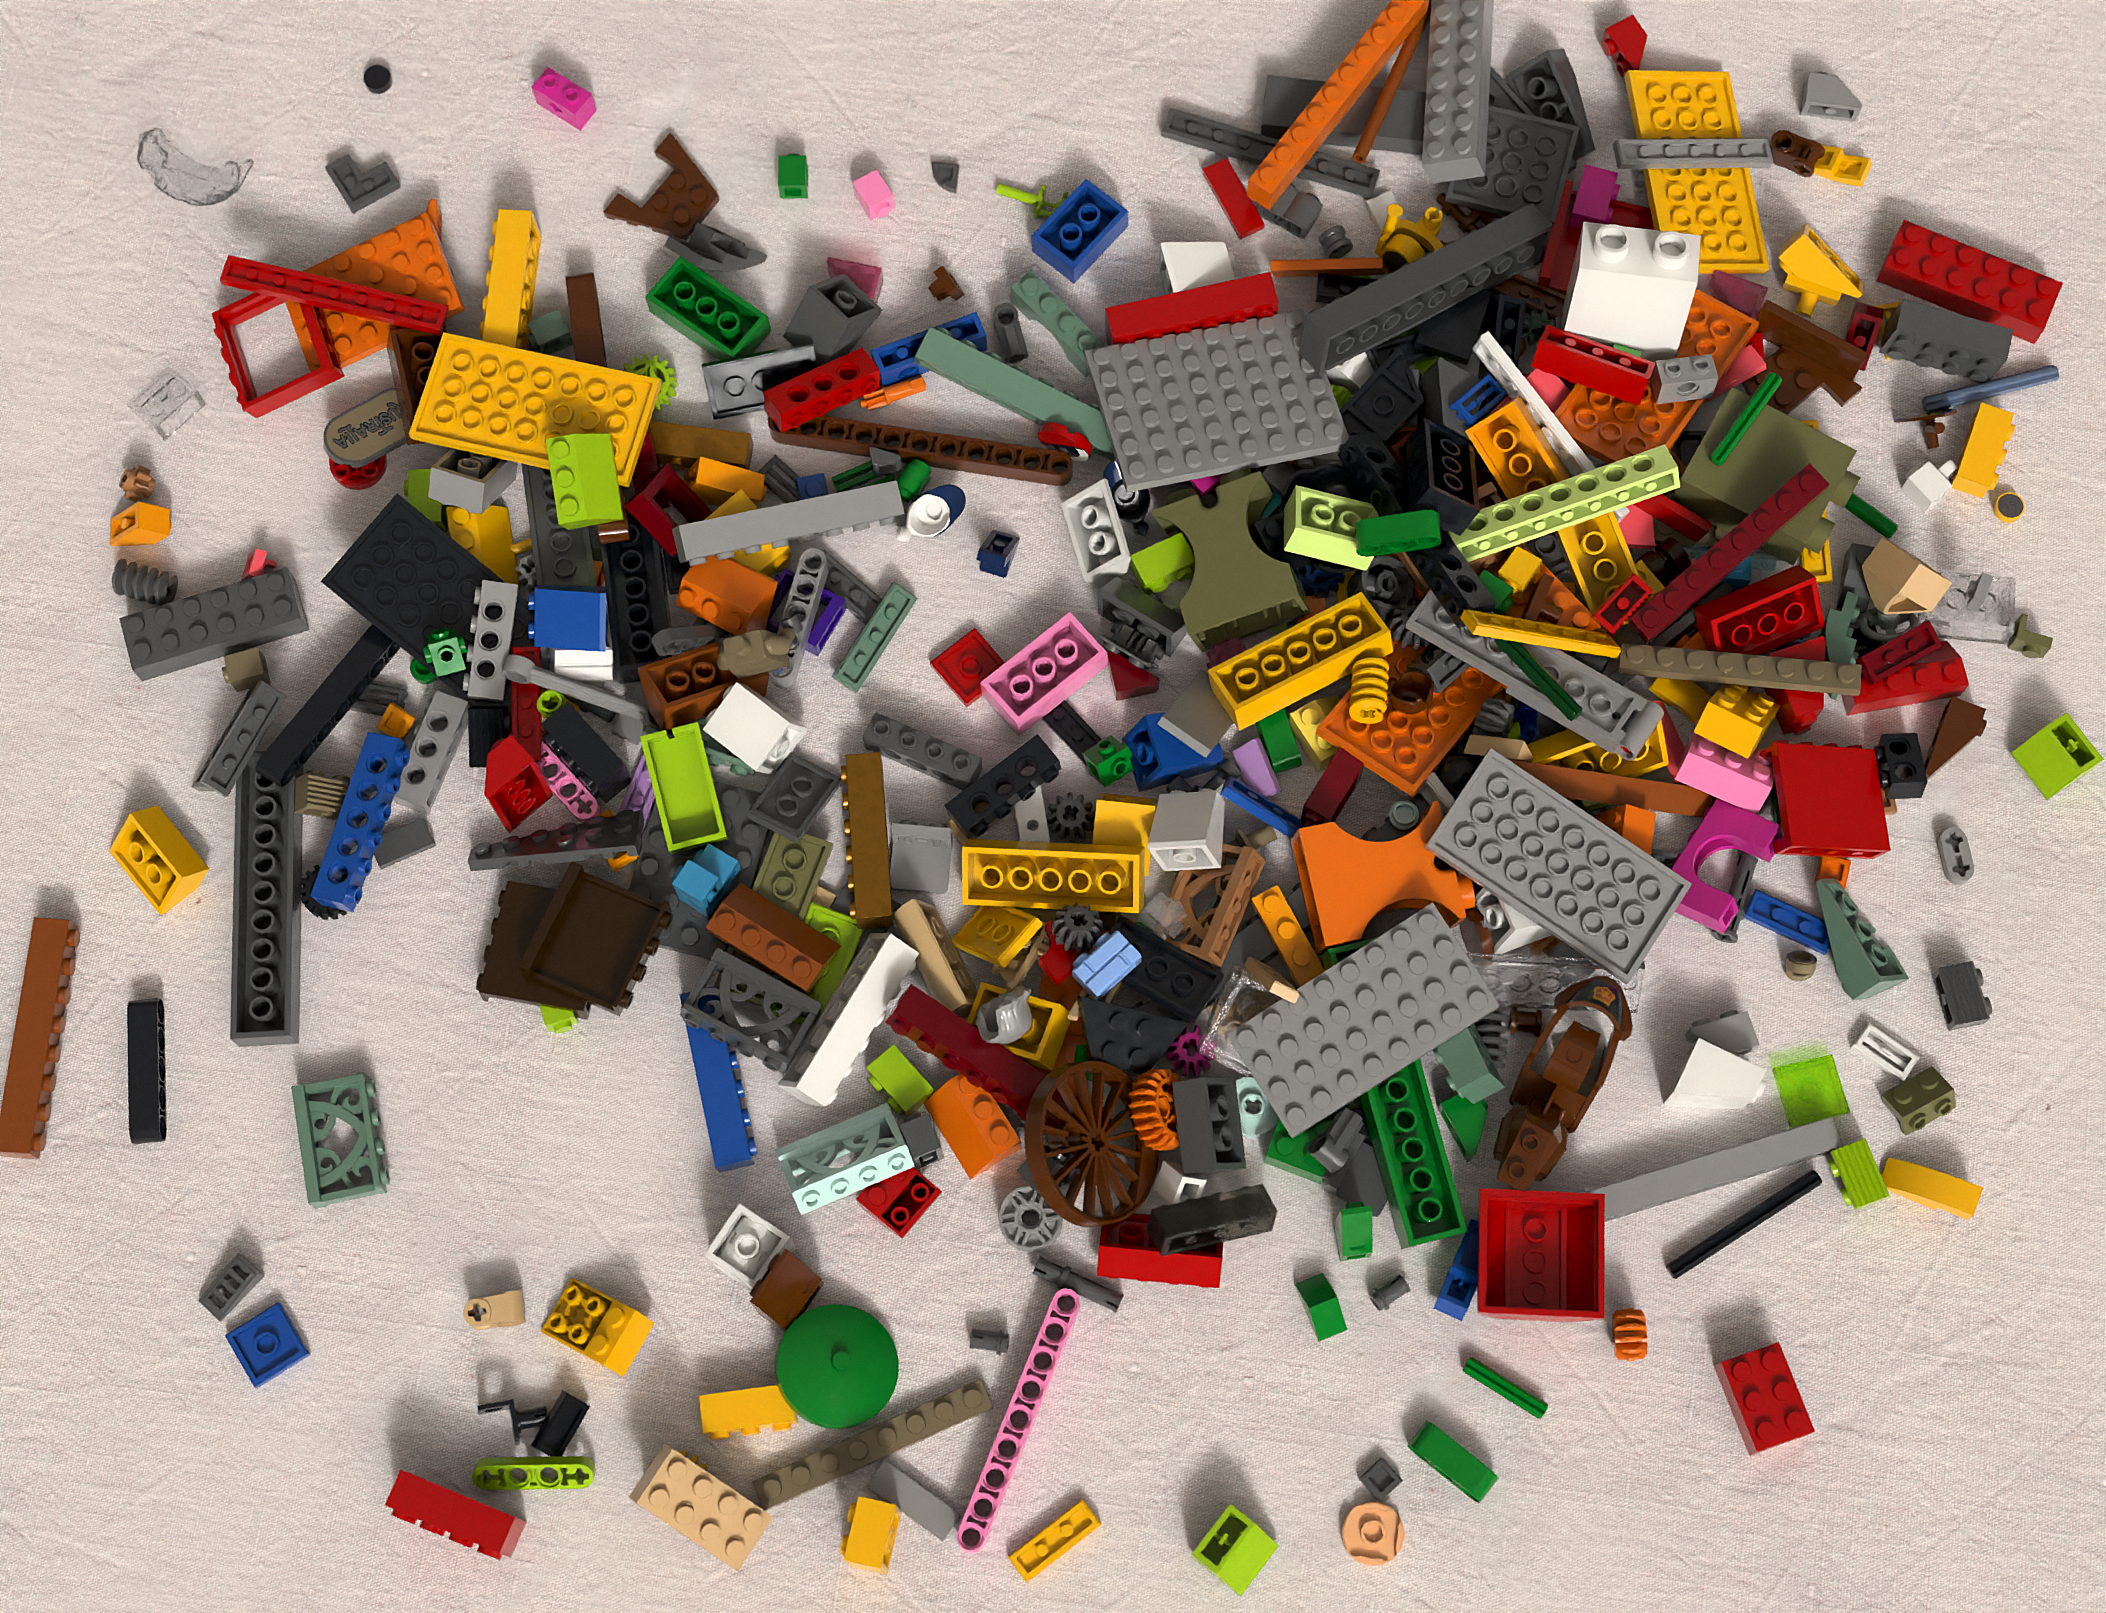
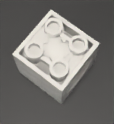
M739 1203L704 1256L712 1266L751 1291L759 1279L764 1281L770 1272L767 1268L773 1257L777 1253L781 1255L785 1249L792 1253L796 1246L790 1236Z

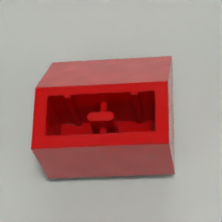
M912 1167L866 1187L856 1198L858 1206L877 1222L903 1239L940 1196L942 1191Z

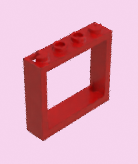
M255 292L211 313L216 327L213 329L214 333L220 339L223 347L220 349L221 355L229 365L231 372L228 373V376L237 390L238 397H236V400L241 404L243 412H247L257 419L345 377L322 308L299 303L320 368L259 397L257 396L234 326L288 300Z

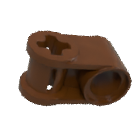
M1779 130L1771 137L1770 149L1773 164L1791 170L1803 177H1811L1813 175L1816 162L1825 154V149L1820 143L1808 140L1787 130Z

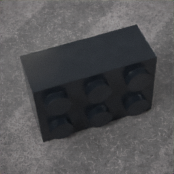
M569 702L565 703L541 723L545 731L542 737L548 743L547 746L558 758H562L570 772L577 779H581L585 784L584 787L595 799L600 797L606 804L630 784L632 779L625 764Z

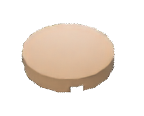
M1364 1502L1354 1507L1345 1517L1341 1528L1342 1543L1347 1553L1357 1562L1367 1566L1382 1565L1391 1561L1401 1550L1404 1541V1525L1395 1511L1388 1505L1380 1502Z

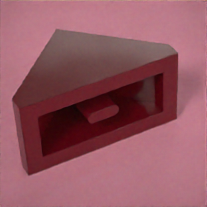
M1109 650L1107 653L1108 668L1116 701L1148 695L1158 691L1160 680L1158 677L1144 669H1140L1127 661L1128 659Z

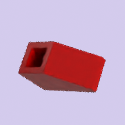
M1634 15L1606 28L1601 42L1604 53L1613 59L1617 71L1622 77H1624L1628 70L1640 69L1648 36Z

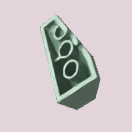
M1835 878L1818 880L1816 886L1837 974L1842 981L1844 992L1852 1000L1868 999L1907 981L1909 977L1895 953L1888 945L1883 948L1873 936L1876 929L1871 923L1867 924L1858 917L1857 905Z

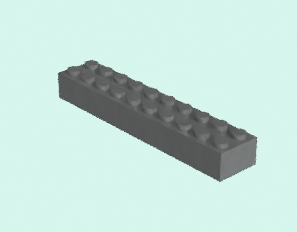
M1531 203L1523 208L1515 209L1511 214L1501 219L1493 220L1489 225L1479 230H1472L1467 236L1457 241H1450L1443 248L1435 252H1428L1422 258L1412 263L1404 264L1400 269L1390 274L1380 276L1376 281L1366 286L1358 287L1354 292L1344 297H1337L1330 304L1320 309H1313L1306 315L1299 353L1320 375L1421 324L1482 289L1488 290L1512 278L1514 275L1542 263L1553 224ZM1468 284L1475 286L1473 288H1466Z
M265 751L253 753L236 782L230 1039L239 1047L299 1044L301 894L299 893V887H302L300 881L302 879L303 814H295L294 808L296 778L303 775V766L286 786L280 787L256 772L257 762Z

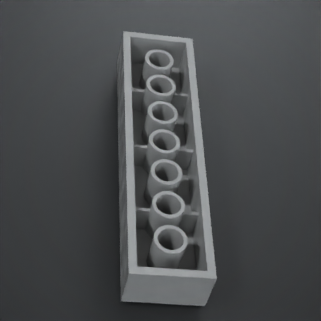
M1494 0L1431 1L1422 166L1431 184L1485 176Z

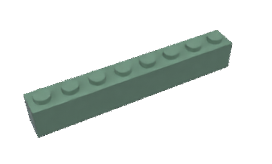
M929 327L915 355L914 363L1040 426L1047 422L1063 424L1068 428L1066 432L1072 435L1074 432H1079L1087 438L1093 447L1092 452L1110 461L1116 460L1100 406L1090 403L1088 406L1080 402V398L1076 394L1067 390L1062 393L1054 389V384L1044 378L1036 380L1028 376L1029 372L1017 365L1010 367L1002 363L1003 359L1000 356L988 352L986 355L978 351V347L974 343L964 339L960 342L952 338V333L944 328L937 327L934 329Z

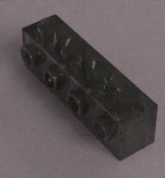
M1263 1184L1244 1186L1237 1190L1224 1193L1217 1192L1210 1196L1197 1199L1191 1198L1184 1202L1160 1205L1157 1208L1151 1209L1147 1230L1160 1255L1166 1256L1272 1231L1278 1211Z

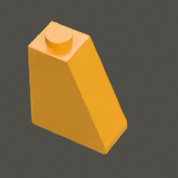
M701 456L683 475V481L705 505L721 506L742 489L756 506L759 502H763L767 492V486L764 485V474Z

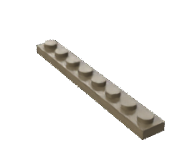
M1630 643L1621 644L1619 674L1859 696L1861 690L1862 665Z
M979 1379L752 1482L764 1511H767L994 1408L982 1380Z

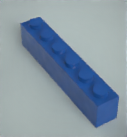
M690 992L679 994L681 1005L686 1001ZM707 995L700 998L697 1003L699 1010L708 1015L714 1013V1008L706 1006V1003L711 1000L720 1001L719 997ZM686 1024L715 1168L721 1173L754 1165L753 1156L758 1155L755 1139L754 1137H748L746 1128L751 1126V1119L748 1108L742 1109L740 1098L745 1097L742 1079L736 1080L734 1069L739 1068L736 1051L730 1052L727 1041L725 1043L718 1042L709 1035L710 1032L701 1027L695 1029Z

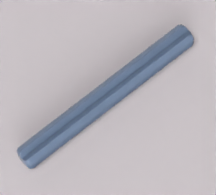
M2049 365L1927 396L1922 399L1923 409L1931 413L2057 381L2059 379V370L2057 366Z

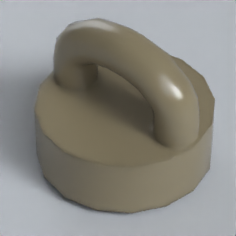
M1792 951L1788 953L1785 964L1787 977L1794 981L1809 979L1816 970L1817 958L1805 951Z

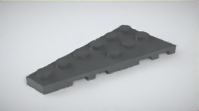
M628 809L617 813L616 816L607 818L597 816L591 818L586 823L577 825L576 823H567L560 826L559 829L551 831L541 829L521 838L510 836L502 842L490 844L489 842L480 843L471 849L468 864L471 871L501 869L508 866L511 862L519 863L520 867L530 866L532 861L543 859L544 864L586 861L593 857L594 854H600L604 859L614 858L616 853L627 851L629 857L638 856L645 821L642 810L633 811Z

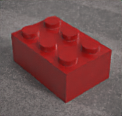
M1779 1342L1720 1362L1714 1367L1749 1456L1815 1432Z

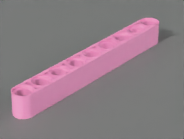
M1060 1289L1053 1296L958 1529L957 1542L961 1549L967 1553L979 1552L987 1541L1080 1310L1079 1296L1071 1289ZM1069 1297L1075 1302V1306L1071 1311H1061L1057 1306L1059 1300ZM1059 1326L1063 1330V1336L1056 1341L1048 1339L1046 1331L1049 1327ZM1042 1354L1048 1355L1052 1360L1050 1367L1044 1370L1038 1369L1034 1365L1035 1358ZM1029 1383H1034L1040 1388V1393L1033 1399L1026 1398L1022 1393L1024 1386ZM1017 1412H1022L1028 1417L1027 1424L1022 1428H1016L1010 1422L1013 1414ZM1010 1441L1015 1444L1016 1452L1013 1456L1003 1457L1000 1455L998 1450L1003 1442ZM995 1470L1002 1472L1004 1475V1482L998 1487H992L987 1483L988 1474ZM980 1500H988L992 1504L991 1513L985 1517L975 1513V1505ZM971 1529L980 1533V1541L972 1547L963 1543L964 1533Z

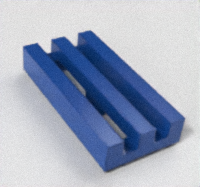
M1488 373L1454 401L1449 408L1452 411L1456 410L1459 413L1457 417L1460 420L1463 418L1466 421L1464 425L1469 428L1508 394ZM1488 382L1491 387L1465 408L1462 403ZM1494 391L1498 393L1492 401L1474 416L1469 413Z

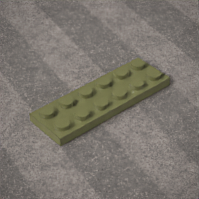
M774 832L752 890L799 920L804 921L834 847L833 843L805 833L797 844ZM729 946L727 953L779 981L781 980V978ZM721 973L718 974L714 984L717 989H720ZM740 983L736 985L738 992L730 989L731 993L743 994L747 991V987ZM757 993L754 997L745 1001L763 1007L764 996Z

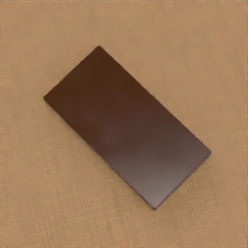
M1770 300L1765 301L1756 319L1760 323L1755 333H1762L1764 340L1779 348L1786 345L1852 381L1868 354L1866 351Z

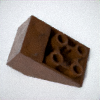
M785 1249L781 1255L777 1253L773 1257L767 1268L770 1272L764 1281L759 1279L750 1292V1296H752L750 1303L758 1314L784 1332L799 1316L805 1313L824 1284L818 1275Z

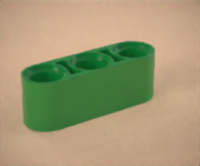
M1421 510L1360 520L1355 523L1356 553L1360 556L1371 557L1436 547L1441 543L1439 513L1434 510Z
M1285 708L1255 723L1275 774L1302 766L1300 752Z
M1425 1421L1407 1445L1414 1454L1477 1503H1481L1499 1479L1486 1465L1429 1421Z

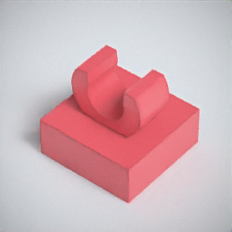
M256 548L248 554L241 581L265 574L264 567L274 569L277 563L271 559L265 560L267 552Z

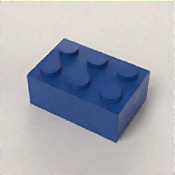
M1085 179L1031 236L1032 252L1074 284L1128 227V210L1089 180Z

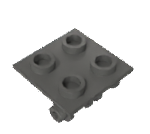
M1116 621L1113 624L1111 632L1114 635L1112 637L1099 634L1098 637L1105 641L1103 644L1105 648L1115 654L1124 655L1126 653L1129 655L1127 661L1140 669L1158 668L1159 666L1153 662L1155 659L1161 660L1165 654L1161 644L1150 638L1146 642V635L1140 639L1134 649L1133 646L1140 632L1137 630L1134 633L1135 629L1124 622L1120 624Z

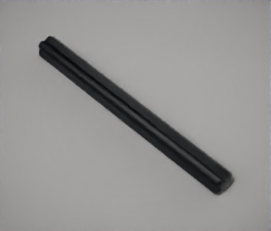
M1811 1170L1668 1263L1666 1266L1668 1273L1673 1279L1679 1278L1821 1185V1177L1815 1170Z

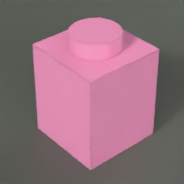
M877 169L853 181L854 195L870 220L884 217L895 208L893 194Z

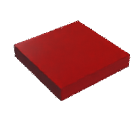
M974 628L932 660L930 666L967 708L982 696L980 682L1005 662Z

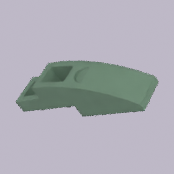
M1848 591L1840 611L1830 608L1825 618V627L1821 629L1820 637L1824 636L1826 640L1825 661L1856 663L1855 659L1858 658L1859 654L1854 652L1857 640L1851 638L1854 628L1849 627L1850 623L1855 624L1860 612V608L1856 607L1859 595ZM1828 693L1831 699H1837L1838 694Z

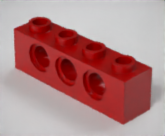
M859 348L764 391L765 411L781 432L796 428L804 422L820 417L826 412L839 406L847 405L851 401L879 389L880 369L865 350Z

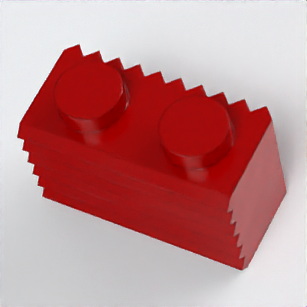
M1632 572L1591 615V618L1609 635H1614L1624 625V622H1627L1628 618L1640 608V605H1643L1644 601L1651 597L1653 591Z

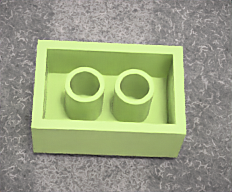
M1296 485L1284 507V551L1366 571L1374 556L1364 557L1356 553L1355 523L1363 519L1378 517V513L1370 503Z

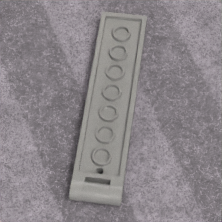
M1431 589L1406 623V629L1507 686V694L1612 754L1616 752L1626 760L1631 761L1636 758L1664 716L1663 709L1657 703L1646 700L1559 649L1521 643L1582 707L1583 710L1578 718L1573 721L1568 720L1495 643V638L1473 635L1467 626L1457 628Z

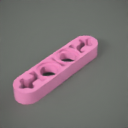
M542 741V762H536L551 791L579 822L586 823L591 818L600 816L601 807L596 799ZM548 765H558V772L554 776L547 777L544 775V769ZM570 783L576 785V791L573 795L567 797L562 795L561 791L565 785ZM581 799L587 807H590L591 813L583 812L577 802Z

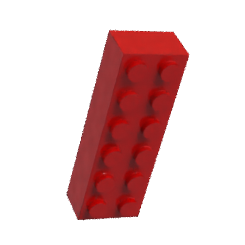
M1903 220L1876 280L1962 316L2013 329L2012 336L2032 344L2036 343L2044 331L2063 285L2060 281L1906 220Z
M1266 272L1105 308V334L1109 346L1116 344L1125 345L1142 339L1152 340L1174 333L1175 335L1189 333L1195 329L1202 328V330L1227 323H1230V325L1242 323L1253 318H1269L1277 314L1279 301L1271 273Z

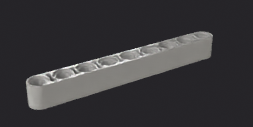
M1828 1118L1586 1193L1605 1194V1222L1829 1154L1831 1151L1843 1147V1143L1833 1118Z

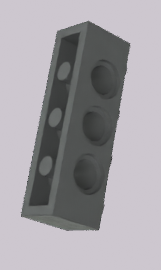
M875 712L863 736L866 749L873 752H881V755L963 791L977 781L983 769L981 757Z

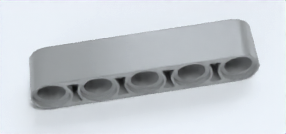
M809 548L802 553L783 612L782 619H789L795 614H803L805 618L800 621L803 630L796 633L794 641L798 642L797 645L788 651L790 665L785 666L789 668L788 673L778 676L775 672L779 668L769 671L772 683L779 688H788L797 679L827 579L829 568L826 557L818 548ZM813 561L821 562V565L816 569L807 567ZM810 587L813 589L809 595L799 594L803 588ZM781 622L777 632L778 635H780L782 630L784 629Z

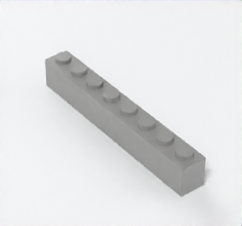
M896 480L679 525L673 528L672 532L679 562L689 561L690 566L707 563V557L717 556V560L735 557V551L744 550L745 555L762 551L761 546L768 544L772 545V549L788 546V540L799 538V542L804 543L816 540V534L825 532L826 537L843 534L844 528L853 527V531L856 532L869 529V523L879 521L880 526L897 522L896 517L905 513Z

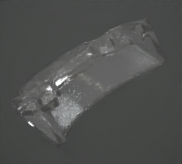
M154 128L139 134L137 162L141 169H147L155 180L154 185L162 192L177 201L180 200L189 205H214L232 197L239 191L254 164V160L246 159L239 163L230 160L225 163L224 168L205 166L191 160L175 148L164 135L162 129Z

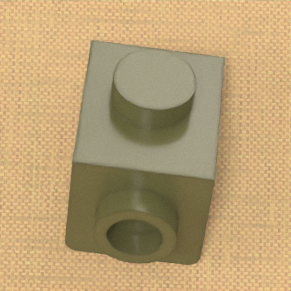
M2022 613L2016 621H2011L2007 637L2011 639L2008 649L2022 652L2028 658H2043L2050 650L2053 638L2024 630L2028 615Z

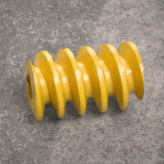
M1364 658L1352 666L1349 714L1357 722L1373 724L1383 720L1382 713L1387 709V704L1385 703L1388 698L1386 691L1388 690L1387 681L1389 674L1387 672L1390 666L1384 659Z

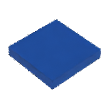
M277 1302L225 1335L254 1388L261 1387L311 1355L280 1302Z

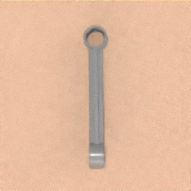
M519 655L507 656L502 675L513 682L520 684L533 683L643 722L644 727L649 726L662 731L659 726L650 722L648 718L649 709L646 704L537 667L531 660Z

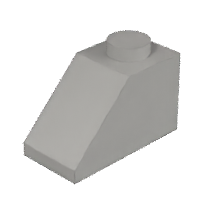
M1809 72L1803 85L1800 115L1855 122L1862 108V103L1836 75H1828L1825 72Z

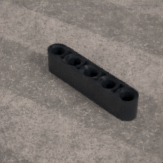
M161 998L129 1001L127 1006L130 1140L132 1144L163 1142L167 1136L164 1005Z

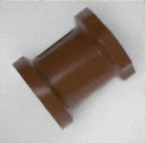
M1511 1007L1508 1033L1514 1034L1515 1031L1533 1033L1535 1037H1539L1542 1027V1010L1527 1012Z

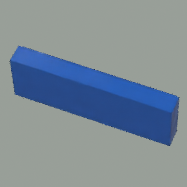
M1228 776L1224 782L1220 795L1291 839L1296 831L1302 828L1303 821L1234 777Z
M1757 889L1754 890L1745 909V919L1820 954L1825 955L1828 952L1830 941L1824 920Z

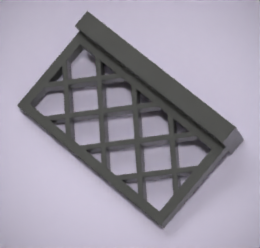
M259 681L255 688H250L191 787L197 791H216L220 795L228 797L287 696L264 681Z

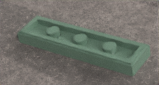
M896 582L891 583L831 677L852 692L857 693L918 598Z

